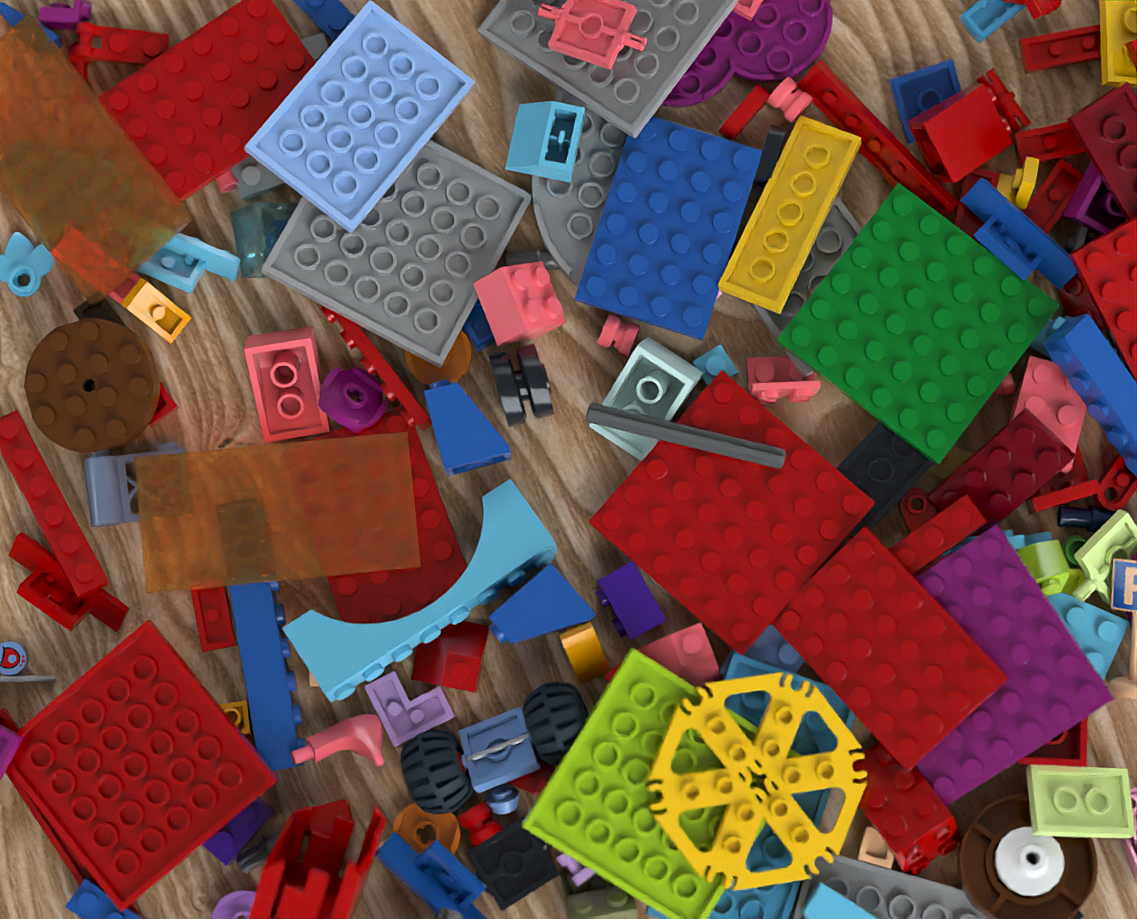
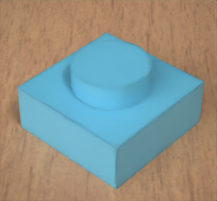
M721 344L692 362L693 366L704 372L701 379L706 387L721 370L730 378L738 374V370Z

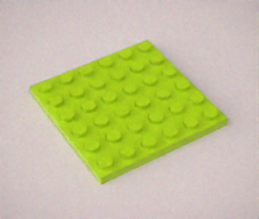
M631 648L585 721L584 727L577 735L575 742L562 758L521 826L670 919H707L725 890L721 886L724 875L722 872H717L711 883L706 881L705 872L710 867L708 865L703 872V877H699L651 814H657L665 810V808L661 810L649 808V803L658 802L661 799V792L659 790L648 791L646 787L650 783L661 782V779L650 781L646 779L676 704L687 715L689 711L682 706L681 699L686 698L691 705H696L700 701V696L696 692L695 687L634 648ZM725 707L728 714L752 744L758 727ZM692 728L683 732L670 765L672 772L676 775L724 767L698 732ZM790 748L786 758L801 756ZM754 760V762H755V763L757 764V766L759 767L760 764L758 763V761H757V760ZM746 767L753 780L749 784L750 788L756 786L767 795L768 793L762 783V779L765 777L764 773L758 775ZM772 781L771 784L775 789H777V786ZM755 795L756 799L761 802L757 795ZM728 804L685 810L679 815L678 824L698 851L708 852L710 850ZM763 818L761 820L753 843L766 823V821Z

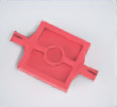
M567 0L560 9L544 2L541 3V8L538 9L539 17L555 21L554 31L548 43L549 48L611 70L618 52L624 45L643 51L644 46H646V37L630 33V25L637 12L635 5L620 0Z

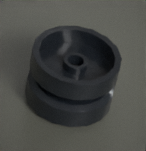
M534 343L517 349L516 356L519 370L514 371L510 355L506 352L489 356L509 427L525 423L527 415L523 401L529 400L532 413L537 419L554 415L549 395L552 393L544 364L540 363Z

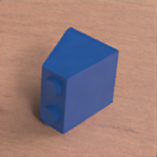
M449 380L437 381L430 384V390L424 391L444 470L448 477L512 460L510 447L457 382L450 384Z
M550 563L489 616L493 624L488 628L502 644L508 640L512 645H516L566 630L576 624H586L594 620L596 614Z

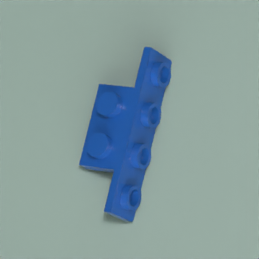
M980 178L960 200L984 222V225L974 234V237L980 241L984 248L999 258L1023 281L1036 268L1061 290L1077 273L1069 253L984 178Z
M394 831L376 852L375 856L438 916L440 915L441 908L446 907L448 911L451 909L463 916L462 919H487L471 904L480 896L486 886L437 840L419 855Z

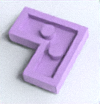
M395 671L364 686L394 747L410 740L421 732L428 731L455 717L441 686L411 701Z

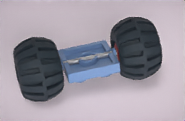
M566 682L543 684L532 691L526 698L523 708L520 706L459 730L463 749L456 737L444 730L424 731L411 738L403 747L400 757L406 784L414 801L424 812L438 815L451 813L469 800L474 789L477 793L541 769L536 750L545 763L551 766H558L575 742L577 735L583 729L585 721L590 714L583 698L574 685Z

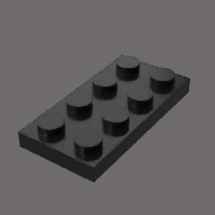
M881 422L836 468L875 502L849 533L852 537L865 526L872 530L934 464Z

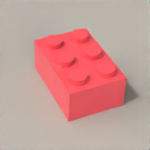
M1029 356L1021 368L1007 423L1027 407L1075 454L1087 406L1079 394L1072 389L1069 380L1056 363ZM1073 460L1055 476L1063 478L1071 470Z

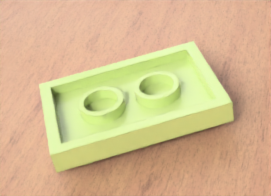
M1030 765L1026 768L1033 835L1130 839L1136 835L1127 769Z

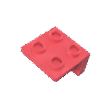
M788 356L750 357L746 359L748 393L760 404L776 403V399L782 397H789L791 403L809 402L810 397L815 396L820 389V381H815V372L804 379Z

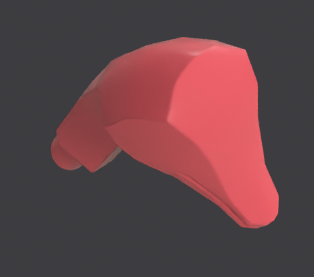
M361 714L346 718L307 738V746L291 751L290 758L294 765L309 759H313L317 763L334 752L353 750L355 754L367 757L376 767L384 764L382 753L384 730L378 715Z

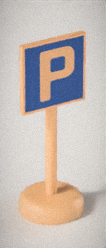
M1114 558L1111 609L1132 612L1129 676L1113 678L1109 682L1108 688L1114 696L1137 699V561Z

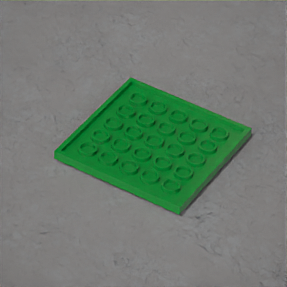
M898 183L777 338L776 343L938 465L1046 325L1060 304L1027 279L1023 281L994 254Z

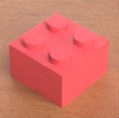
M542 261L501 267L473 283L497 345L539 338L567 323L562 305L557 299L551 284L550 275Z

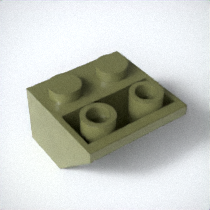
M569 869L560 871L568 919H638L634 896L595 873L577 886L572 880L574 875Z

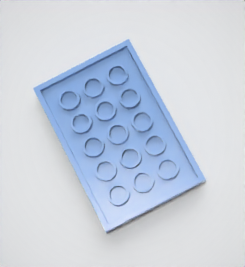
M369 0L245 145V151L344 229L352 233L473 88L475 81L372 0Z

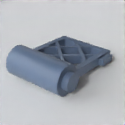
M177 442L157 444L158 451L120 456H110V450L89 453L90 458L84 460L91 527H109L124 523L193 515L185 447L178 448ZM179 456L180 470L172 480L156 469L164 458ZM157 459L153 466L146 460ZM140 461L150 470L137 484L126 475L125 463ZM153 472L169 483L157 499L142 488ZM180 476L183 488L175 483ZM128 483L135 487L134 490L130 493V495L128 491ZM173 486L184 495L185 508L171 510L160 501ZM138 491L154 502L146 513L131 515L130 501ZM157 505L164 509V511L152 512Z

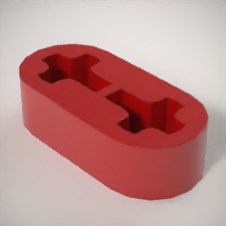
M758 84L724 122L719 132L728 140L734 141L765 106L771 94Z

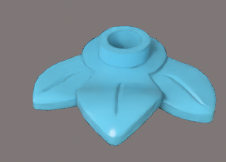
M14 232L7 243L5 255L0 254V281L7 283L9 289L17 296L29 297L35 294L40 288L41 278L49 273L54 265L55 254L53 253L52 243L46 242L35 248L24 235ZM29 276L30 283L27 286H20L19 281L21 277Z

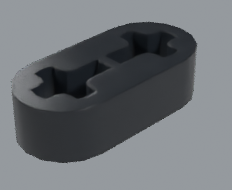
M774 125L770 126L753 181L754 185L765 188L769 178L772 177L787 129Z

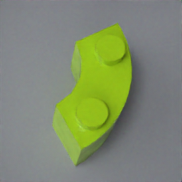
M1059 540L1040 542L1017 550L1019 556L1046 596L1061 593L1071 572Z

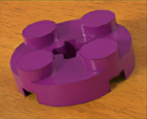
M342 367L335 368L327 375L320 387L318 406L323 412L328 413L332 419L346 426L351 432L360 433L364 428L375 425L386 410L387 400H383L382 389L379 387L381 384L374 376H371L363 369L352 367L348 371L341 370ZM354 394L358 398L355 402L351 400L348 396Z

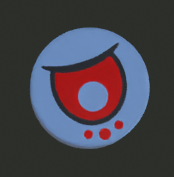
M11 641L0 644V673L13 676L23 672L29 661L26 648L20 643Z

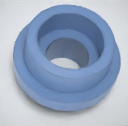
M507 784L493 787L491 792L486 795L487 805L496 814H506L514 811L518 807V800L520 799L519 791Z

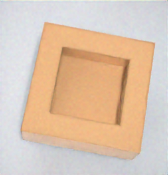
M865 826L856 859L891 869L894 859L893 854L876 829Z

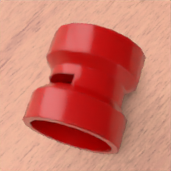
M485 800L456 818L461 827L467 828L470 833L469 840L474 847L503 829L498 820L492 819L489 814L490 807Z

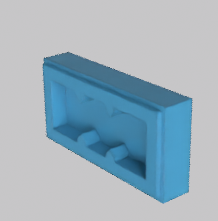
M979 0L961 14L958 19L980 44L1023 10L1026 5H1018L1013 2L1006 3L1001 0Z

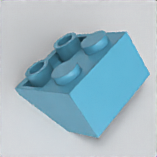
M554 101L519 104L505 169L571 183L584 123L585 108Z

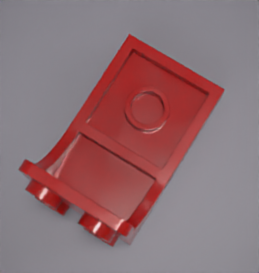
M880 741L864 751L865 758L857 759L852 764L854 771L863 770L867 772V776L862 779L853 778V782L867 781L858 806L893 854L902 873L918 875L924 872L929 867L930 862L938 856L948 855L957 848L961 836L953 815L916 766L907 772Z

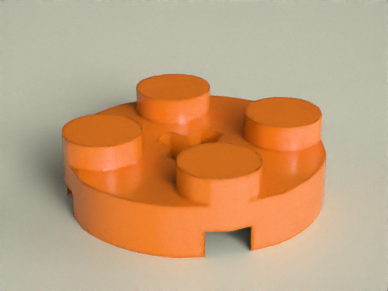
M461 330L441 368L405 350V361L410 373L422 385L430 386V384L441 380H449L450 384L459 382L468 373L472 361V349L468 337Z
M416 802L411 803L398 814L392 828V833L395 831L419 855L435 840L454 855L461 838L459 822L453 812L439 815L426 813L418 807ZM426 824L433 826L432 832L436 833L435 840L429 839L427 844L421 842V836L417 834L418 828L424 829Z

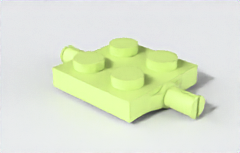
M1119 509L1073 555L1085 575V581L1072 592L1078 601L1083 603L1096 590L1103 602L1111 605L1113 559L1131 560L1132 556L1137 554V525L1133 522L1128 512Z

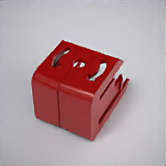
M377 805L374 807L356 865L350 858L344 879L339 878L338 875L355 826V821L337 815L331 836L313 829L303 863L297 861L313 807L307 806L292 811L263 867L248 919H352L364 892L387 822Z

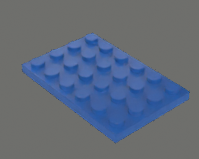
M653 116L635 139L628 135L577 289L575 301L703 341L719 291L718 283L726 269L763 151Z

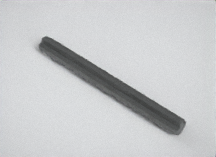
M596 403L589 405L586 415L588 423L778 469L782 468L785 460L786 451L782 448Z

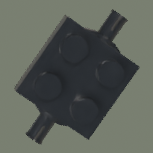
M525 816L466 852L475 867L477 879L486 886L484 890L493 896L501 911L560 875L550 856L549 848L553 847V845L521 826Z

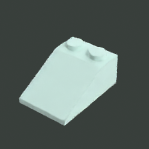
M648 336L636 346L602 405L673 422L704 372ZM590 423L589 425L590 428L640 461L660 441Z

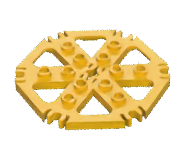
M784 672L703 683L711 694L709 697L703 688L697 686L695 690L700 696L699 703L691 705L686 698H682V706L689 711L687 715L676 704L646 779L648 781L661 779L660 783L654 782L646 786L648 791L659 790L661 792V799L658 802L649 803V808L653 810L665 808L663 812L651 813L699 877H703V872L709 865L710 867L705 872V880L711 883L714 875L717 872H722L724 879L721 886L728 889L733 882V876H735L734 884L730 888L732 891L810 879L811 877L807 875L804 865H806L810 872L816 875L820 873L814 865L815 859L818 856H823L828 863L831 864L833 862L831 854L825 850L827 846L838 857L867 784V781L864 780L853 782V778L862 779L867 776L866 771H854L852 768L855 760L865 758L864 754L860 752L849 753L852 749L862 748L815 685L811 684L807 696H804L809 690V682L802 680L800 687L797 690H792L790 683L793 675L786 673L781 680V686H779L780 678ZM765 690L769 693L770 699L751 744L726 711L724 702L731 694ZM810 710L816 711L836 736V748L833 751L786 758L804 713ZM690 728L695 729L724 767L674 774L670 765L683 732ZM754 760H757V761H758V763L760 764L759 767H758L757 764L754 762ZM746 767L758 775L764 773L765 777L762 779V783L768 793L767 795L756 786L750 788L749 784L753 780ZM772 781L777 786V789H775L771 784ZM839 787L843 790L845 798L834 827L828 833H820L790 794ZM755 795H757L761 802L756 799ZM728 804L710 850L708 852L698 851L678 824L679 815L685 810ZM763 818L790 852L792 860L785 868L750 872L746 868L745 861Z

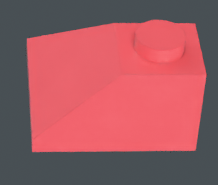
M702 623L690 626L637 648L638 652L693 687L703 688L707 693L710 692L703 683L722 680Z

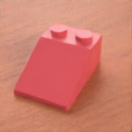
M314 326L248 336L244 352L264 443L330 432L328 413L323 412L318 406L320 387L324 381Z

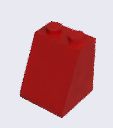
M972 84L961 92L905 122L932 176L937 181L955 183L1013 144L1009 135L1012 133L1011 127L1005 117H1000L995 107L997 104L996 96L988 86Z

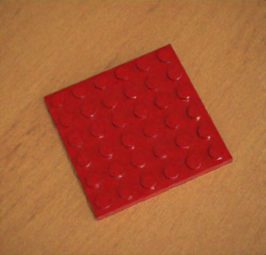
M721 370L675 423L782 448L786 451L782 468L778 469L660 440L588 523L739 655H743L796 595V592L810 579L865 516L875 502Z
M146 620L15 732L22 736L23 739L7 767L121 912L131 906L279 781V778L152 620Z

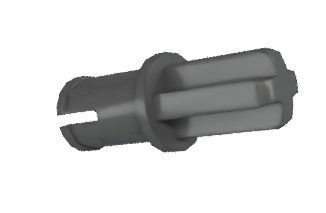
M536 247V251L507 252L504 257L505 267L542 261L546 270L560 269L548 250L540 251V247Z
M284 827L268 837L262 836V842L236 858L239 867L244 873L250 872L267 861Z

